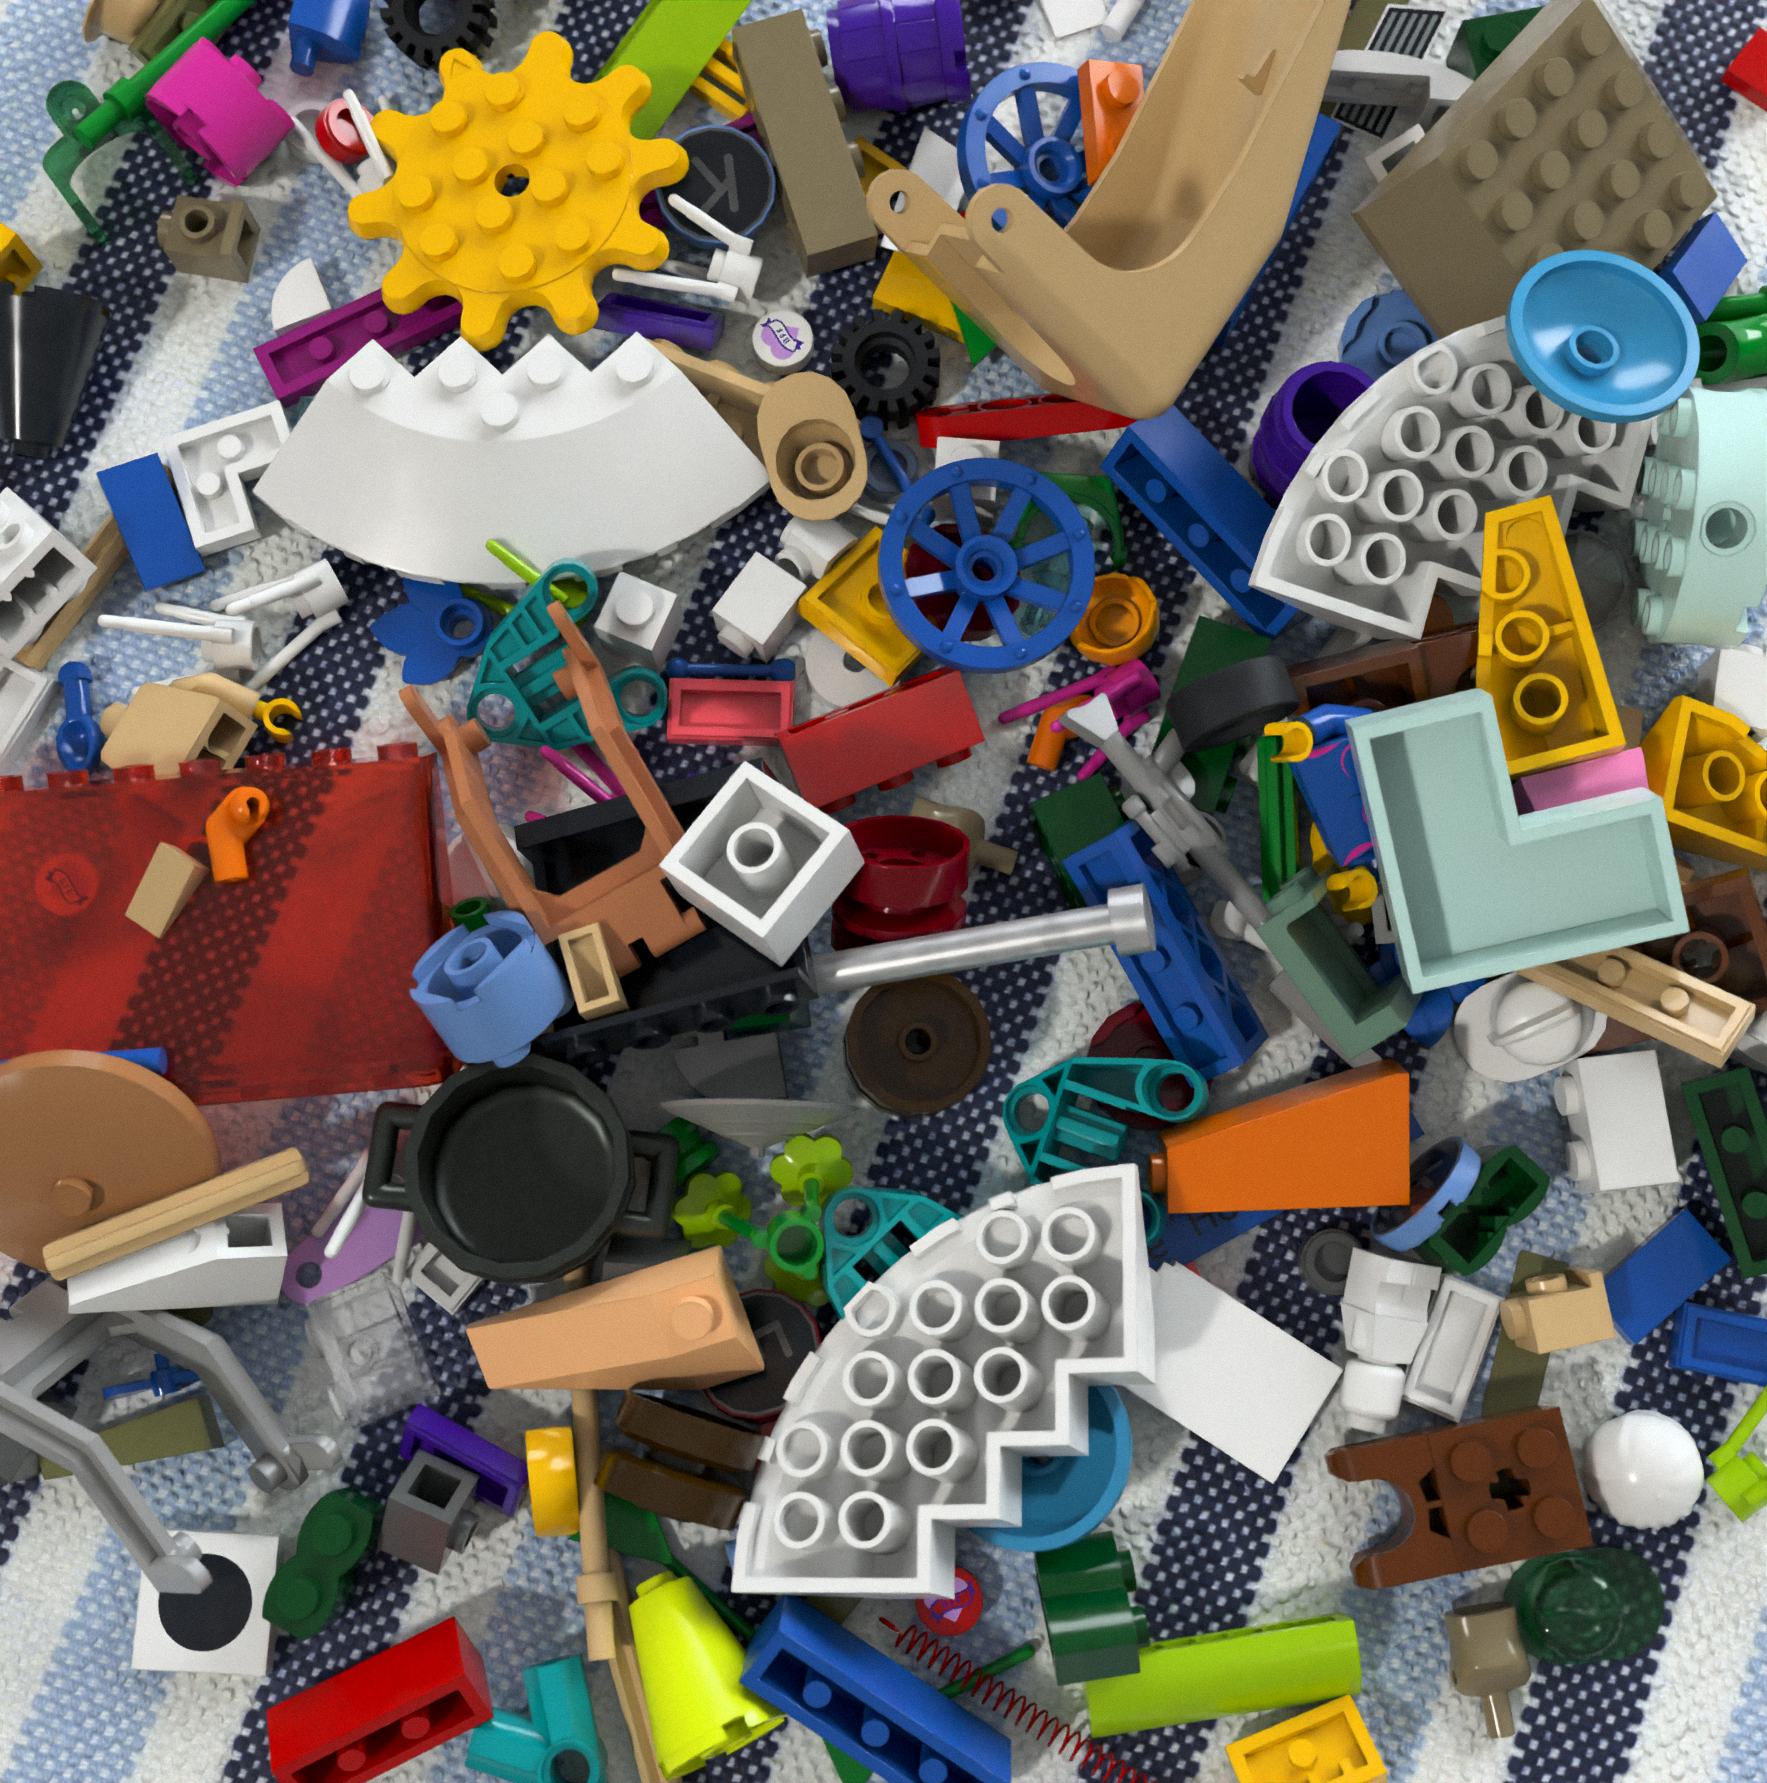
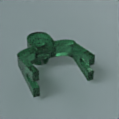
M65 80L54 85L46 98L47 112L64 136L57 140L46 152L42 166L83 225L101 247L110 240L71 186V178L76 168L98 148L125 134L146 132L155 139L189 188L199 183L191 170L186 158L148 108L131 123L122 121L92 149L82 144L76 137L74 128L101 104L85 84L75 80ZM75 108L81 115L84 114L77 120H75L76 117L72 113V110Z

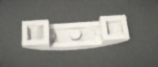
M1339 50L1335 54L1322 102L1414 107L1415 125L1419 123L1423 130H1430L1474 83V80L1439 64L1412 56L1372 50Z

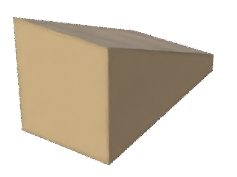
M160 842L125 916L159 939H162L210 869L178 847Z
M597 922L558 935L579 1014L587 1022L629 1012L630 1009L600 924Z

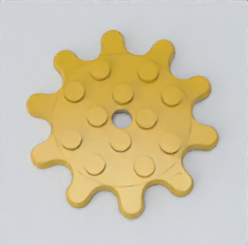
M543 31L532 39L522 64L508 73L489 74L484 71L481 62L475 55L462 48L451 49L442 56L439 63L438 75L440 83L444 88L443 98L429 112L412 116L388 109L377 113L372 118L370 126L384 156L396 162V172L385 186L371 192L359 194L351 200L348 206V223L353 233L364 240L382 237L393 238L403 246L401 258L385 275L382 281V300L387 308L395 314L405 315L415 312L428 300L436 296L447 295L454 297L463 306L460 335L478 352L489 351L497 347L506 334L507 325L512 315L519 309L527 306H539L546 309L552 315L557 327L568 335H580L593 328L598 321L599 308L593 296L592 285L594 278L602 269L609 265L622 264L639 271H651L660 267L666 261L669 254V242L662 231L641 219L639 206L643 197L651 190L678 183L685 177L689 169V159L686 150L678 143L668 138L642 140L633 137L631 134L632 119L651 98L652 86L647 75L632 65H623L614 69L597 82L586 84L575 82L571 78L573 50L569 42L555 32ZM509 174H513L515 178L525 177L530 179L529 185L521 194L513 197L501 194L504 185L509 181L507 177Z

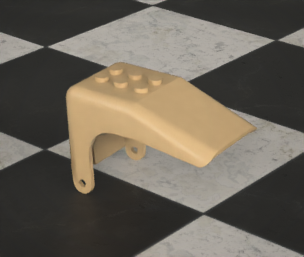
M1191 0L1114 155L1077 213L1064 229L1059 227L1022 190L1009 184H990L981 188L971 198L964 219L918 175L905 169H889L880 173L871 182L866 194V209L869 218L935 286L1040 388L1050 393L1135 420H1150L1163 416L1173 406L1282 238L1351 0ZM900 191L905 197V205L901 211L895 213L890 207V198L895 192ZM1002 208L1007 214V223L1001 231L997 232L992 227L991 219L993 213L997 209Z

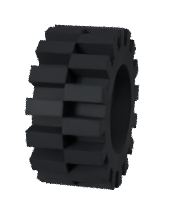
M384 0L388 4V8H380L381 19L389 26L384 29L389 39L419 67L427 71L431 67L437 74L439 73L440 59L447 51L454 48H462L475 55L480 61L483 56L477 51L478 47L482 43L490 49L494 40L487 32L488 28L497 29L498 18L491 12V9L496 8L494 0H457L459 3V17L449 31L440 35L428 34L423 31L420 25L419 12L426 0Z
M882 309L872 310V321L866 323L863 315L860 314L852 319L853 330L850 331L844 326L838 333V344L833 343L830 363L831 379L846 391L858 420L861 421L868 415L877 416L883 422L884 431H888V422L891 421L897 422L899 430L909 427V417L913 415L916 418L917 412L926 409V404L933 406L937 398V388H939L940 352L939 348H935V337L930 329L922 333V321L914 316L909 324L904 323L903 311L893 309L892 320H883ZM883 352L899 355L908 365L909 374L902 384L891 389H879L871 386L864 379L861 372L865 361L870 356Z

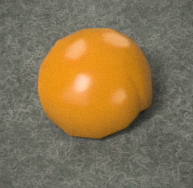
M1119 573L1097 576L1094 579V587L1087 609L1069 637L1073 645L1083 656L1100 664L1113 667L1136 658L1138 659L1152 648L1159 634L1161 613L1158 601L1147 583L1140 577H1129Z

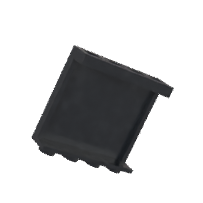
M762 757L746 761L780 784ZM742 763L658 786L685 833ZM627 795L514 826L517 850L533 864L536 889L556 895H562L639 851L646 829ZM665 877L673 898L681 911L684 912L693 907L694 905L682 898L669 879ZM698 909L706 923L707 930L663 955L655 958L642 937L631 943L641 960L642 966L619 979L630 1009L629 1012L587 1022L579 1014L575 1001L572 1008L565 1015L553 1020V1032L540 1035L541 1045L566 1064L589 1066L604 1061L607 1058V1053L629 1047L639 1050L655 1049L668 1044L671 1041V1036L696 1030L700 1033H715L731 1028L735 1024L736 1019L759 1013L764 1016H781L794 1012L799 1008V1003L819 998L808 935L781 967ZM556 939L545 945V948L566 977L569 988L573 993L559 939Z

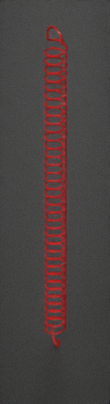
M878 1617L881 1623L899 1634L894 1645L895 1648L900 1645L906 1635L914 1628L912 1638L905 1651L906 1655L910 1653L916 1643L925 1635L916 1662L920 1661L926 1651L936 1642L927 1669H930L942 1652L947 1649L938 1676H941L951 1661L958 1656L949 1683H952L961 1669L969 1663L960 1690H963L972 1676L980 1670L977 1682L971 1693V1698L974 1697L982 1684L991 1677L988 1689L981 1702L982 1705L985 1704L993 1691L1002 1684L999 1696L992 1709L993 1712L996 1711L1003 1699L1012 1691L1010 1703L1003 1716L1004 1719L1007 1718L1014 1706L1023 1698L1020 1713L1014 1723L1015 1726L1018 1725L1025 1713L1034 1705L1031 1720L1025 1730L1026 1733L1029 1732L1035 1721L1045 1712L1044 1722L1036 1740L1040 1739L1046 1728L1056 1719L1054 1732L1047 1744L1048 1748L1052 1745L1057 1735L1067 1727L1065 1739L1058 1751L1059 1755L1063 1752L1068 1742L1078 1734V1740L1069 1758V1762L1073 1761L1079 1749L1089 1741L1088 1751L1080 1765V1769L1084 1768L1090 1756L1100 1748V1755L1091 1776L1096 1774L1102 1762L1111 1755V1762L1102 1783L1107 1781L1110 1773L1119 1763H1122V1769L1116 1783H1120L1131 1770H1133L1131 1783H1136L1142 1777H1144V1783H1147L1146 1774L1136 1777V1768L1134 1766L1125 1770V1761L1123 1759L1114 1763V1754L1112 1752L1103 1756L1102 1745L1092 1749L1091 1738H1087L1080 1743V1731L1073 1732L1069 1736V1724H1064L1058 1729V1717H1053L1047 1722V1709L1040 1711L1036 1715V1702L1029 1704L1025 1708V1695L1018 1697L1014 1701V1688L1007 1690L1003 1694V1681L996 1683L992 1687L993 1674H989L981 1680L983 1674L982 1667H977L970 1673L972 1667L971 1660H966L959 1667L960 1653H955L948 1660L950 1653L949 1645L944 1646L937 1653L939 1647L938 1638L933 1639L926 1646L928 1640L927 1631L922 1632L915 1639L917 1633L916 1624L910 1626L902 1635L893 1623L883 1617Z

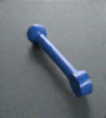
M873 415L865 416L861 420L862 439L874 444L902 492L905 493L912 486V483L883 437L884 425L882 420ZM929 504L916 518L930 526L936 518V512Z
M675 657L668 661L665 669L669 678L744 676L771 677L773 681H793L796 676L795 663L785 658L777 659L769 665L688 663L683 658Z

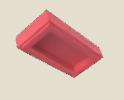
M669 678L667 741L669 744L779 747L774 734L794 726V681Z

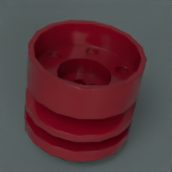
M902 815L868 817L844 825V827L850 830L865 863L832 903L831 946L835 951L965 929L966 901L961 895L968 889L970 839L960 829L938 820Z

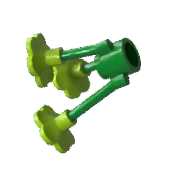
M807 1133L801 1134L792 1140L786 1141L784 1152L773 1157L770 1164V1174L773 1180L781 1185L783 1200L792 1206H802L800 1211L789 1210L781 1212L773 1217L767 1228H758L748 1222L752 1213V1203L749 1198L741 1194L742 1183L735 1174L722 1171L712 1176L709 1173L700 1171L688 1178L685 1185V1194L679 1196L673 1203L672 1217L683 1226L684 1240H692L691 1247L700 1249L712 1243L715 1246L721 1245L722 1248L731 1246L740 1234L750 1240L755 1248L768 1249L770 1254L765 1259L764 1271L766 1276L776 1283L777 1291H782L800 1302L805 1301L807 1304L815 1307L825 1305L829 1301L820 1283L819 1260L824 1250V1239L816 1222L822 1214L821 1205L826 1197L837 1188L847 1186L853 1178V1165L847 1158L842 1156V1144L835 1136L823 1134L813 1138Z

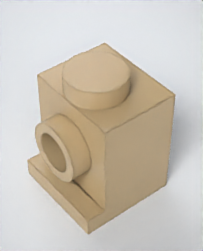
M1574 1266L1564 1268L1566 1276L1565 1274H1548L1525 1280V1291L1506 1294V1300L1500 1302L1501 1321L1507 1336L1511 1340H1515L1516 1347L1536 1354L1616 1338L1602 1271Z

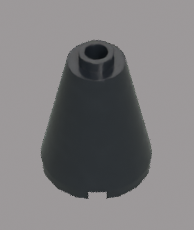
M0 282V441L11 444V455L48 461L50 451L64 450L110 325L112 310L110 307L102 309V302L96 299L35 285L34 292H22L21 296L13 295L14 283Z

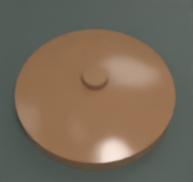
M48 1050L16 1057L0 1064V1251L7 1256L28 1266L48 1272L43 1257V1247L48 1242L222 1175V1159L219 1145L208 1121L198 1107L181 1090L157 1073L123 1058L84 1050Z

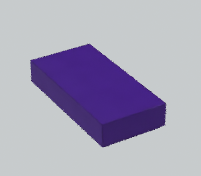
M610 292L598 303L599 317L593 329L630 336L637 331L646 339L654 340L660 338L674 344L711 351L723 337L725 316L719 312Z
M418 1403L406 1420L398 1452L400 1457L411 1462L417 1451L421 1449L480 1475L474 1498L513 1518L525 1500L529 1488L527 1462Z

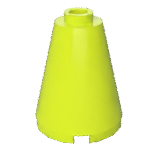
M666 1571L644 1581L636 1587L635 1590L639 1598L631 1603L628 1608L657 1764L662 1771L665 1781L681 1777L707 1766L705 1760L724 1752L729 1755L764 1736L785 1721L784 1717L789 1715L739 1683L746 1650L690 1577L676 1579L673 1571Z

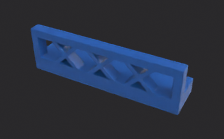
M1130 819L1108 835L1072 853L1062 862L1088 907L1108 904L1109 889L1142 883L1145 885L1153 915L1156 951L1120 957L1116 945L1110 946L1175 1061L1182 1062L1199 1071L1207 1081L1245 1064L1269 1038V1035L1173 866L1169 869L1164 866L1151 850L1156 843L1135 819ZM1185 1076L1190 1087H1193L1191 1080Z

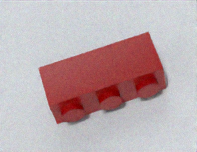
M948 666L933 670L774 734L798 796L815 808H819L824 814L834 813L856 802L854 793L876 784L879 791H887L902 786L915 778L912 770L935 761L938 768H943L964 761L973 755L971 746L985 741L960 671Z
M455 1616L267 1709L271 1772L279 1783H365L494 1718L483 1658Z

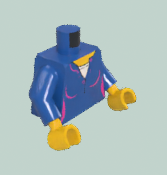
M1326 703L1292 719L1291 722L1268 723L1264 727L1265 736H1283L1284 744L1281 745L1282 751L1278 755L1271 756V761L1273 763L1288 762L1328 855L1340 867L1350 864L1348 871L1335 873L1329 876L1326 881V887L1329 891L1349 887V901L1341 908L1343 912L1368 908L1375 902L1378 893L1377 883L1380 881V876L1344 720L1374 712L1368 708Z

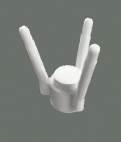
M346 89L343 92V98L370 156L357 168V172L360 175L358 183L335 159L322 149L314 135L296 117L291 116L295 123L292 131L353 199L359 194L371 192L385 186L393 178L397 165L391 158L384 156L355 93L351 89ZM386 95L379 96L378 105L380 112L388 109L392 110L389 98Z
M671 194L668 197L669 204L728 245V252L716 248L709 269L667 258L657 268L693 279L620 268L612 271V277L616 281L710 296L734 304V301L749 305L764 258L750 253L754 240L733 233L677 194Z
M326 558L293 574L231 593L210 602L209 607L212 611L218 612L226 609L229 615L235 616L290 596L302 619L312 614L316 618L244 685L245 687L257 691L323 631L343 622L336 609L350 601Z
M157 602L154 607L157 613L204 626L112 615H101L97 619L98 624L105 628L201 640L203 661L214 662L217 668L153 682L156 684L169 686L176 679L202 673H215L235 683H242L243 670H257L260 663V626L257 621L247 620V617L224 616L182 605ZM140 686L134 687L132 689L131 694L133 697L135 696Z
M401 1133L398 1136L391 1183L405 1184L404 1149L409 1137ZM364 1148L354 1170L311 1230V1234L315 1238L322 1237L356 1192L325 1248L324 1253L328 1258L332 1259L338 1255L345 1240L348 1239L366 1207L362 1199V1189L369 1148ZM403 1211L392 1273V1282L395 1285H401L405 1280L417 1220L414 1212Z

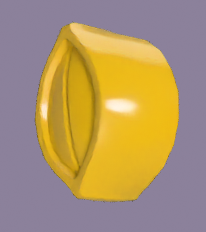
M556 1426L525 1431L531 1508L537 1538L576 1534L579 1531V1509L572 1428L570 1426Z

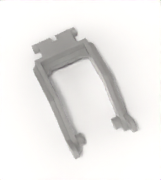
M50 1275L9 1307V1313L14 1320L8 1322L0 1318V1432L73 1473L157 1592L200 1594L212 1582L210 1573L199 1562L202 1558L200 1547L184 1532H178L174 1537L170 1536L98 1434L36 1401L40 1395L110 1338L123 1335L197 1373L257 1460L248 1468V1474L253 1483L262 1491L272 1493L277 1487L285 1490H295L308 1479L309 1474L307 1470H330L343 1458L339 1446L325 1434L290 1436L223 1337L168 1309L68 1314L67 1279L59 1281Z

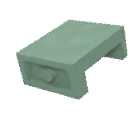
M1333 862L1317 873L1310 864L1279 886L1281 891L1265 903L1270 912L1255 931L1347 1057L1352 1060L1406 1027L1424 992L1412 994L1402 977V972L1381 985L1378 983L1320 904L1321 899L1328 892L1326 887L1328 877L1335 873H1340V869Z

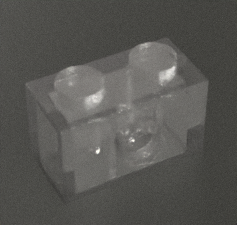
M380 1271L306 1303L311 1320L305 1322V1332L309 1344L319 1359L326 1357L335 1381L328 1384L331 1403L342 1421L349 1419L353 1430L370 1427L414 1408L418 1403L423 1404L441 1396L400 1285H395L392 1282V1273Z

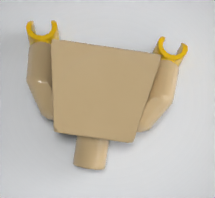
M202 673L176 679L169 686L152 682L143 684L136 692L129 706L121 702L113 703L105 709L100 719L101 731L105 736L109 737L101 750V760L115 771L111 784L124 817L157 842L173 844L195 859L197 848L203 844H208L207 836H193L184 828L188 824L197 829L258 727L256 723L250 720L251 716L264 722L267 733L273 740L280 743H290L294 741L293 734L283 728L275 727L273 721L280 714H290L294 718L303 720L299 708L294 702L285 698L274 699L269 703L259 700L261 693L215 673Z

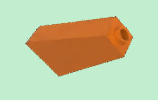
M1394 1059L1379 1060L1158 1132L1159 1152L1148 1153L1147 1168L1150 1192L1159 1193L1168 1214L1410 1205L1409 1073Z

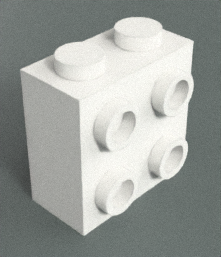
M8 487L0 493V653L8 660H11L22 648L30 646L39 638L44 629V624L64 603L74 600L82 593L87 585L88 578L98 568L55 527Z

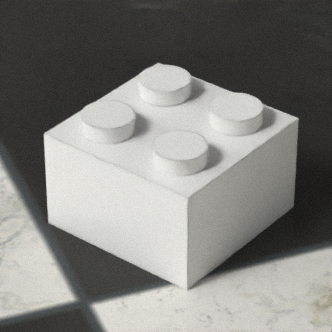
M744 761L659 866L682 898L782 967L863 866L865 861L849 829Z

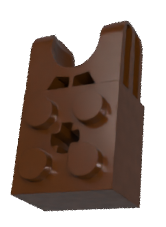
M1479 620L1422 633L1421 640L1394 639L1285 666L1300 701V705L1295 712L1287 716V721L1291 722L1292 719L1326 703L1368 708L1376 713L1454 694L1459 677L1469 667L1477 663Z
M1748 867L1681 886L1690 932L1625 946L1755 1004V1014L1767 1011V924ZM1705 939L1706 945L1714 943L1719 950L1712 953L1711 965L1698 967L1696 958L1688 961L1685 960L1682 953L1690 950L1691 940ZM1607 1016L1606 1029L1596 1046L1579 1058L1650 1039L1654 1041L1658 1039Z
M1533 1405L1460 1420L1459 1423H1444L1410 1430L1406 1433L1334 1447L1324 1455L1327 1471L1332 1476L1347 1482L1382 1480L1396 1492L1401 1506V1519L1393 1535L1379 1545L1355 1552L1349 1567L1353 1584L1368 1589L1387 1588L1594 1545L1560 1407ZM1498 1471L1502 1476L1509 1479V1492L1506 1493L1507 1496L1504 1500L1490 1495V1483L1499 1482L1496 1474Z

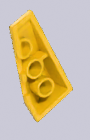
M1551 495L1487 512L1484 517L1475 688H1480L1492 695L1510 780L1619 753L1626 745Z
M1685 695L1674 697L1638 745V747L1642 748L1649 790L1663 799L1673 849L1767 872V750L1747 735L1751 728L1736 715Z

